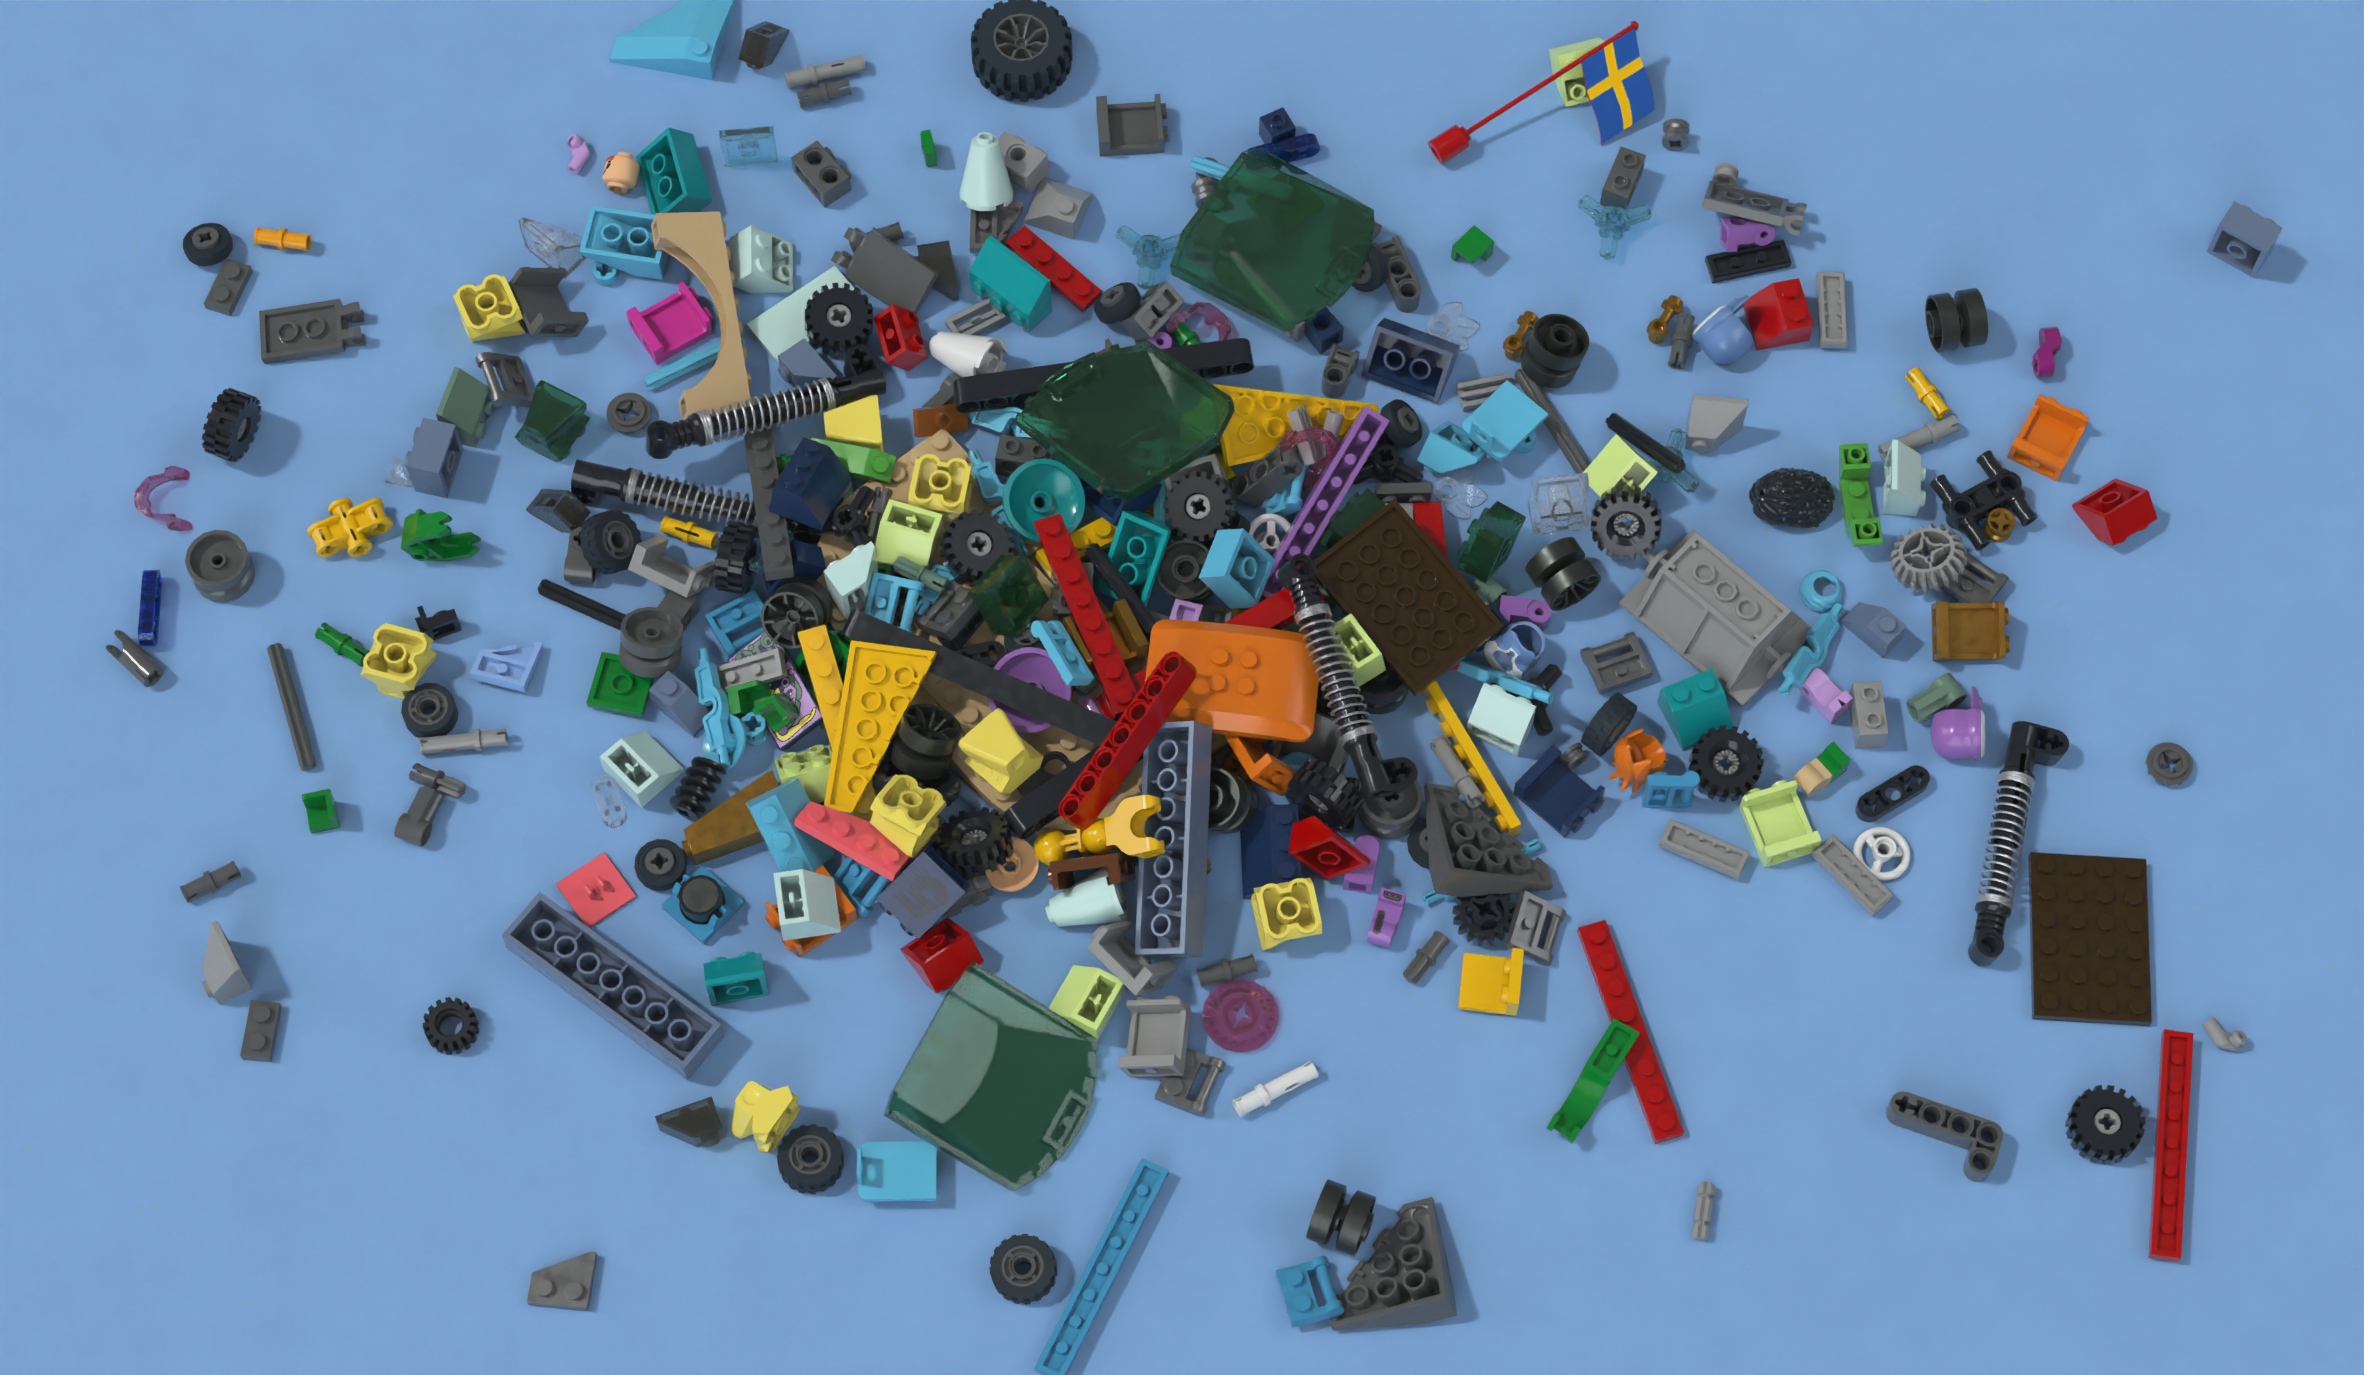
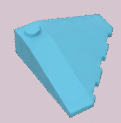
M684 0L660 16L656 15L639 24L640 26L636 29L617 36L609 60L618 64L713 80L736 0Z

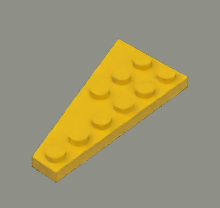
M1211 384L1225 466L1259 460L1281 442L1291 441L1297 444L1287 415L1289 411L1297 407L1306 405L1317 440L1319 434L1323 432L1327 410H1334L1344 414L1338 436L1341 439L1340 441L1344 438L1357 414L1365 406L1379 414L1378 404Z
M851 640L824 806L850 815L855 813L898 730L904 711L911 705L937 655L936 651Z

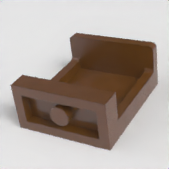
M1124 852L1051 861L1047 872L1050 885H1053L1054 891L1067 889L1075 884L1074 870L1106 866L1109 884L1135 880L1134 858Z

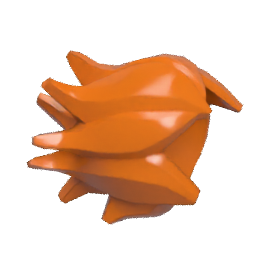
M1643 728L1632 731L1625 737H1621L1614 748V760L1611 762V765L1616 766V769L1609 776V779L1612 780L1618 777L1619 780L1624 779L1620 789L1622 792L1634 781L1632 793L1635 794L1640 786L1646 782L1648 775L1662 772L1664 763L1670 762L1666 758V752L1662 744L1659 743L1656 737L1643 733L1645 731Z

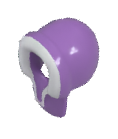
M1972 686L1971 709L1939 711L1932 719L1931 743L1935 751L1944 758L1951 760L1972 758L1977 760L1982 759L1985 755V715L1982 711V698L1979 696L1976 687Z

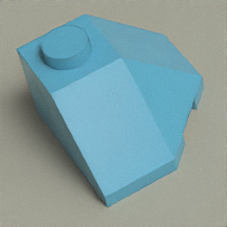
M1447 421L1430 432L1417 461L1424 464V468L1428 471L1441 474L1475 464L1483 459L1487 452L1480 446L1477 448L1474 445V441L1462 432V428Z

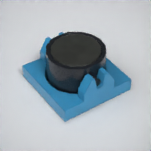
M701 865L693 874H684L683 881L680 884L678 882L675 883L672 895L661 906L664 911L704 945L744 906V901Z

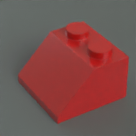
M1799 278L1772 283L1752 295L1746 301V305L1743 308L1756 351L1809 341L1814 324Z
M2116 478L2072 504L2073 510L2098 540L2113 546L2123 543L2127 537L2137 531L2146 529L2148 524L2158 519L2148 490Z
M1316 816L1293 823L1288 853L1323 879L1329 880L1370 865V859Z
M948 917L926 931L919 939H914L900 949L925 985L936 994L949 989L956 980L964 975L973 973L980 964L985 962L971 935Z

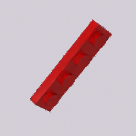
M1025 225L1005 242L1008 249L1048 278L1051 286L1082 313L1102 295V290Z

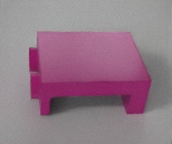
M683 281L678 283V292L639 313L637 308L633 307L626 311L629 326L656 365L713 334L711 322L714 320L711 313L706 307L702 309L698 303L700 300L696 291L692 287L688 289Z

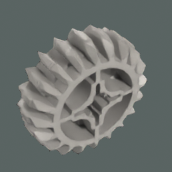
M1932 523L1928 528H1924L1920 524L1919 530L1916 531L1909 528V535H1900V542L1894 543V550L1891 551L1890 556L1892 571L1895 573L1898 582H1902L1905 588L1911 587L1915 593L1920 589L1925 594H1927L1929 589H1934L1938 593L1939 587L1949 588L1950 581L1958 582V575L1964 574V566L1967 565L1966 546L1963 544L1959 534L1956 535L1952 528L1946 530L1943 524L1938 528H1935ZM1928 555L1930 556V559H1931L1930 562H1929L1928 559H1927V556H1928Z

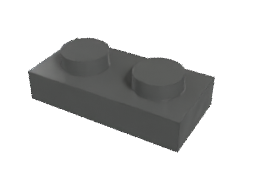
M226 258L204 302L205 308L231 316L253 272L251 266Z
M1431 482L1375 484L1374 502L1384 506V503H1390L1394 499L1398 503L1430 502L1432 494Z
M250 1001L240 1054L242 1060L272 1062L282 1009L280 1003Z

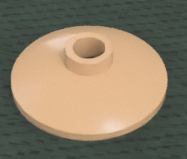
M1012 837L1014 850H1011V857L1006 858V863L1003 866L1000 864L996 865L998 870L994 872L990 869L985 871L991 886L1000 891L1015 892L1024 889L1032 883L1038 872L1039 860L1034 853V848L1025 840H1020L1017 837ZM1007 865H1013L1015 866V870L1012 872H1008L1005 870V867Z

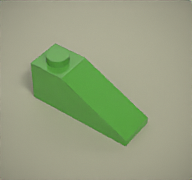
M811 437L810 440L830 446L852 476V479L866 483L869 480L886 484L890 483L896 460L895 455L871 448Z

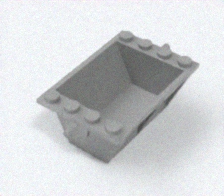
M1695 530L1690 531L1670 552L1664 549L1654 556L1647 550V555L1643 556L1649 562L1644 572L1645 577L1619 602L1621 607L1700 673L1712 668L1725 694L1741 707L1778 671L1783 674L1787 667L1785 664L1792 658L1796 648L1807 643L1805 635L1811 628L1809 624Z

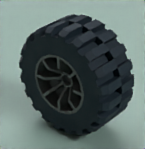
M1008 0L1006 3L1000 1L994 4V9H986L982 13V18L977 19L974 24V30L971 33V54L974 73L980 79V83L984 88H990L991 93L997 97L1003 95L1005 100L1013 101L1014 98L1020 99V102H1028L1029 98L1038 100L1043 98L1045 93L1048 95L1056 91V85L1061 86L1065 82L1066 75L1070 73L1072 67V34L1067 26L1064 16L1059 15V11L1053 6L1046 7V2L1037 0V2L1032 0Z

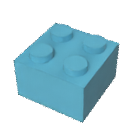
M1243 528L1217 530L1199 579L1231 609L1251 608L1259 603L1275 559Z

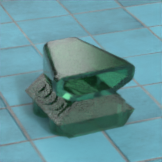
M540 380L536 386L526 420L515 435V438L526 448L554 462L562 461L570 455L571 446L574 441L582 436L586 430V424L591 418L584 414L587 405L583 400Z

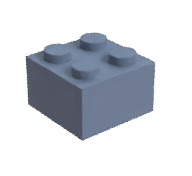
M2234 201L2218 225L2207 252L2255 278L2270 255L2282 227L2273 220L2264 218L2253 212L2249 207Z
M423 418L421 426L416 427L414 431V446L412 451H408L406 454L405 467L408 469L409 479L412 481L416 492L448 498L464 451L455 424Z

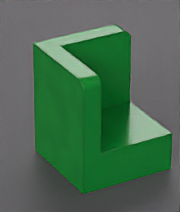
M1474 225L1452 245L1451 258L1456 261L1462 256L1470 263H1474L1479 258L1486 261L1493 254L1494 241Z
M753 680L728 687L727 694L731 715L741 719L747 713L752 712L754 707L771 696L770 684L760 680Z
M785 692L772 694L752 709L754 715L762 714L774 733L779 732L800 717Z
M330 789L302 794V801L306 807L311 833L340 828L336 801Z

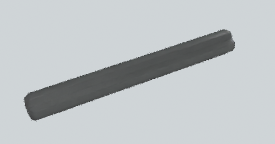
M1522 368L1518 369L1515 372L1517 382L1526 396L1548 413V418L1543 421L1579 479L1584 482L1580 475L1590 465L1541 387L1528 378Z
M281 643L269 645L267 651L299 766L302 771L314 769L316 763L284 649Z

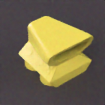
M489 275L485 277L482 284L477 286L463 285L457 290L456 294L452 295L471 342L518 336L527 333L521 321L523 316L504 275Z
M870 395L823 413L826 440L884 452L877 395Z
M933 454L917 457L909 490L908 504L943 514V520L949 523L965 511L968 514L974 485V478L971 474L973 464H967L961 458H953L949 461L939 460Z
M385 623L380 625L374 633V642L370 652L364 657V667L360 675L375 683L380 693L404 699L410 690H414L415 685L434 662L438 653L430 650L434 640L426 634Z
M1000 708L990 713L962 737L958 743L961 751L969 756L964 762L973 769L977 776L983 777L988 781L994 791L1003 794L1012 793L1040 768L1044 757L1018 735L1006 713Z
M895 774L875 797L870 807L873 810L870 824L907 856L914 859L937 832L939 827L937 816L947 804L943 800L941 793L931 788L922 789L913 777Z
M1296 878L1289 882L1269 883L1262 887L1253 888L1254 894L1251 896V903L1263 951L1269 950L1290 939L1322 934V921L1311 878Z
M749 1081L735 1100L731 1128L732 1134L739 1139L753 1134L758 1151L771 1153L797 1119L801 1106L797 1104L799 1097L790 1092L789 1086L772 1090L768 1086Z

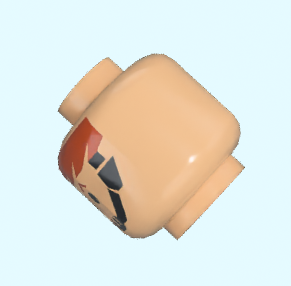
M618 152L617 155H612L606 159L602 181L607 185L609 191L626 194L636 187L640 165L633 159L631 154Z

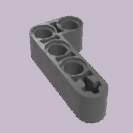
M1902 1091L1893 1095L1886 1108L1887 1119L1892 1124L1968 1150L1963 1165L1965 1176L1973 1182H1981L1988 1177L1995 1165L2003 1139L2002 1128L1997 1123L1909 1092ZM1899 1105L1904 1107V1112L1899 1111ZM1914 1110H1918L1916 1117H1913ZM1931 1114L1936 1118L1937 1122L1929 1123L1924 1119L1923 1115ZM1952 1124H1960L1965 1129V1132H1956L1952 1128ZM1980 1134H1989L1994 1142L1987 1143L1983 1141ZM1979 1160L1983 1162L1986 1169H1977L1972 1161Z

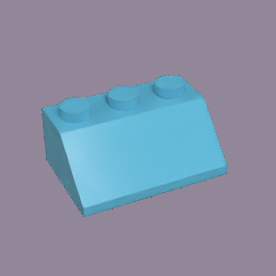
M798 777L745 802L779 872L799 869L813 872L835 855L832 847L794 826L795 818L810 802Z

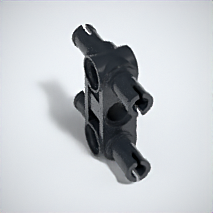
M1990 450L1981 454L1976 460L1989 479L1962 493H1957L1944 474L1936 477L1930 484L1943 502L1942 509L1946 514L1947 524L1961 533L1964 532L1976 551L1984 549L1991 543V539L1988 538L1978 522L1988 518L1992 510L2011 508L2023 527L2031 524L2038 517L2024 499L2025 491L2021 487L2022 481L2020 476L2006 468L2003 469ZM2002 486H2007L2012 491H2007L2003 489ZM1956 510L1963 511L1966 515H1960Z

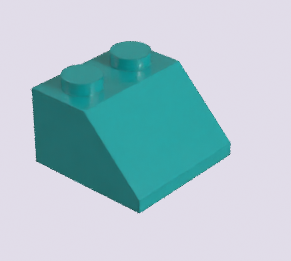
M1712 668L1661 688L1657 703L1682 750L1694 746L1698 742L1699 737L1703 733L1706 735L1708 730L1713 727L1715 730H1718L1720 726L1726 725V730H1731L1733 722L1726 695Z
M745 952L736 958L717 957L711 959L708 963H703L705 984L711 1006L769 995L762 953Z

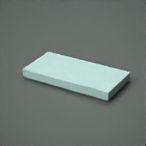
M833 266L747 323V329L778 366V355L805 338L810 345H813V339L809 341L807 330L805 331L806 303L808 299L812 300V294L816 290L821 293V287L826 284L828 289L832 288V283H838L839 288H844V283L850 284L836 266ZM850 284V290L853 291L854 287ZM835 313L833 321L838 320L840 323H843L845 315L840 316Z

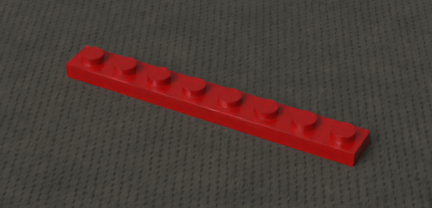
M1061 513L1034 521L1036 534L1077 631L1093 660L1092 666L1115 719L1120 718L1137 692Z
M1602 920L1578 927L1577 933L1610 1023L1615 1018L1639 1032V1036L1624 1062L1654 1144L1681 1137L1684 1131L1607 922Z
M2164 1029L2161 1034L2148 1258L2179 1262L2182 1252L2194 1033Z

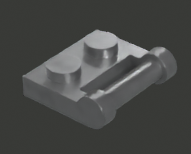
M483 352L476 356V363L479 368H482L491 392L490 399L493 406L513 405L531 408L537 402L519 356ZM493 366L495 367V369H496V371H497V375H498V377H499V379H500V382H501V384H502V387H503L504 391H502V389H501V387H500V384H499V381H498L497 376H496V374H495V371H494Z
M1966 549V566L1993 584L1989 585L1967 569H1964V574L1958 575V582L1950 581L1949 588L1944 586L1939 588L1962 603H1991L1998 592L2004 587L2009 577L2004 573H1997L1970 555L1969 550Z
M953 580L945 586L946 591L931 608L915 620V624L922 631L950 641L986 601L981 592L960 586Z
M1634 632L1624 635V638L1592 649L1586 647L1580 650L1582 661L1587 666L1599 695L1652 677L1653 671ZM1627 648L1631 650L1629 653L1600 663L1596 661L1598 658Z
M1527 891L1521 892L1505 946L1511 949H1524V955L1534 959L1536 963L1550 966L1553 960L1551 953L1560 922L1564 921L1566 911ZM1547 915L1549 921L1541 948H1538V941Z
M1187 1048L1184 1076H1163L1155 1094V1100L1193 1115L1204 1117L1207 1110L1205 1105L1219 1073L1224 1071L1226 1062L1220 1058L1210 1057ZM1200 1067H1205L1208 1071L1195 1101H1190L1187 1098Z

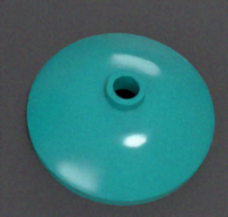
M1046 458L1028 461L1011 473L1004 486L1002 502L1005 516L1012 528L1028 540L1040 543L1034 529V521L1061 513L1069 534H1071L1083 517L1085 510L1083 486L1077 475L1059 461ZM1036 498L1042 500L1043 505L1041 508L1035 505Z

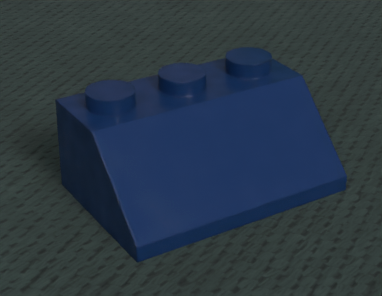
M1383 318L1376 326L1361 376L1438 403L1453 371L1461 345Z
M803 437L773 486L769 512L822 530L851 482L852 476L830 446Z
M1095 443L1077 476L1083 486L1085 505L1114 526H1118L1122 511H1140L1144 513L1150 510L1162 487L1160 482L1118 452Z
M1298 804L1268 805L1256 810L1251 822L1244 829L1240 830L1243 899H1251L1252 894H1254L1253 888L1262 887L1269 883L1278 884L1301 878V862L1288 853L1293 823L1299 822Z

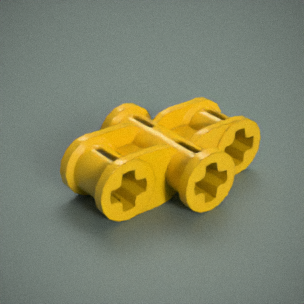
M341 498L332 502L328 507V512L332 516L312 524L307 529L308 536L313 538L317 546V555L322 558L329 557L348 548L349 556L353 558L367 554L372 549V543L367 539L385 533L393 526L391 518L386 516L383 509L384 503L382 499L372 498L352 507L353 503L349 498Z

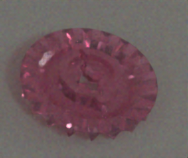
M1241 978L1240 980H1230L1229 982L1219 984L1217 988L1210 992L1204 1002L1202 1019L1207 1034L1217 1045L1233 1052H1248L1260 1048L1271 1039L1278 1025L1279 1014L1273 994H1270L1265 986L1257 984L1254 980L1247 981ZM1246 1002L1245 1014L1248 1018L1242 1017L1237 1027L1234 1028L1236 1025V1014L1233 1011L1238 1012Z

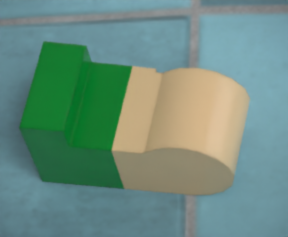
M1833 741L1820 755L1802 767L1796 773L1793 780H1796L1798 786L1810 797L1846 772L1850 759Z

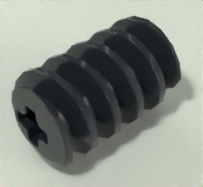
M694 757L692 759V766L686 770L687 776L680 780L682 786H678L675 789L676 795L670 798V804L676 812L693 822L700 819L695 814L696 811L701 813L706 811L705 807L700 803L711 802V798L706 795V792L714 794L717 791L711 783L720 784L722 782L721 778L716 774H726V770L719 763L704 757Z

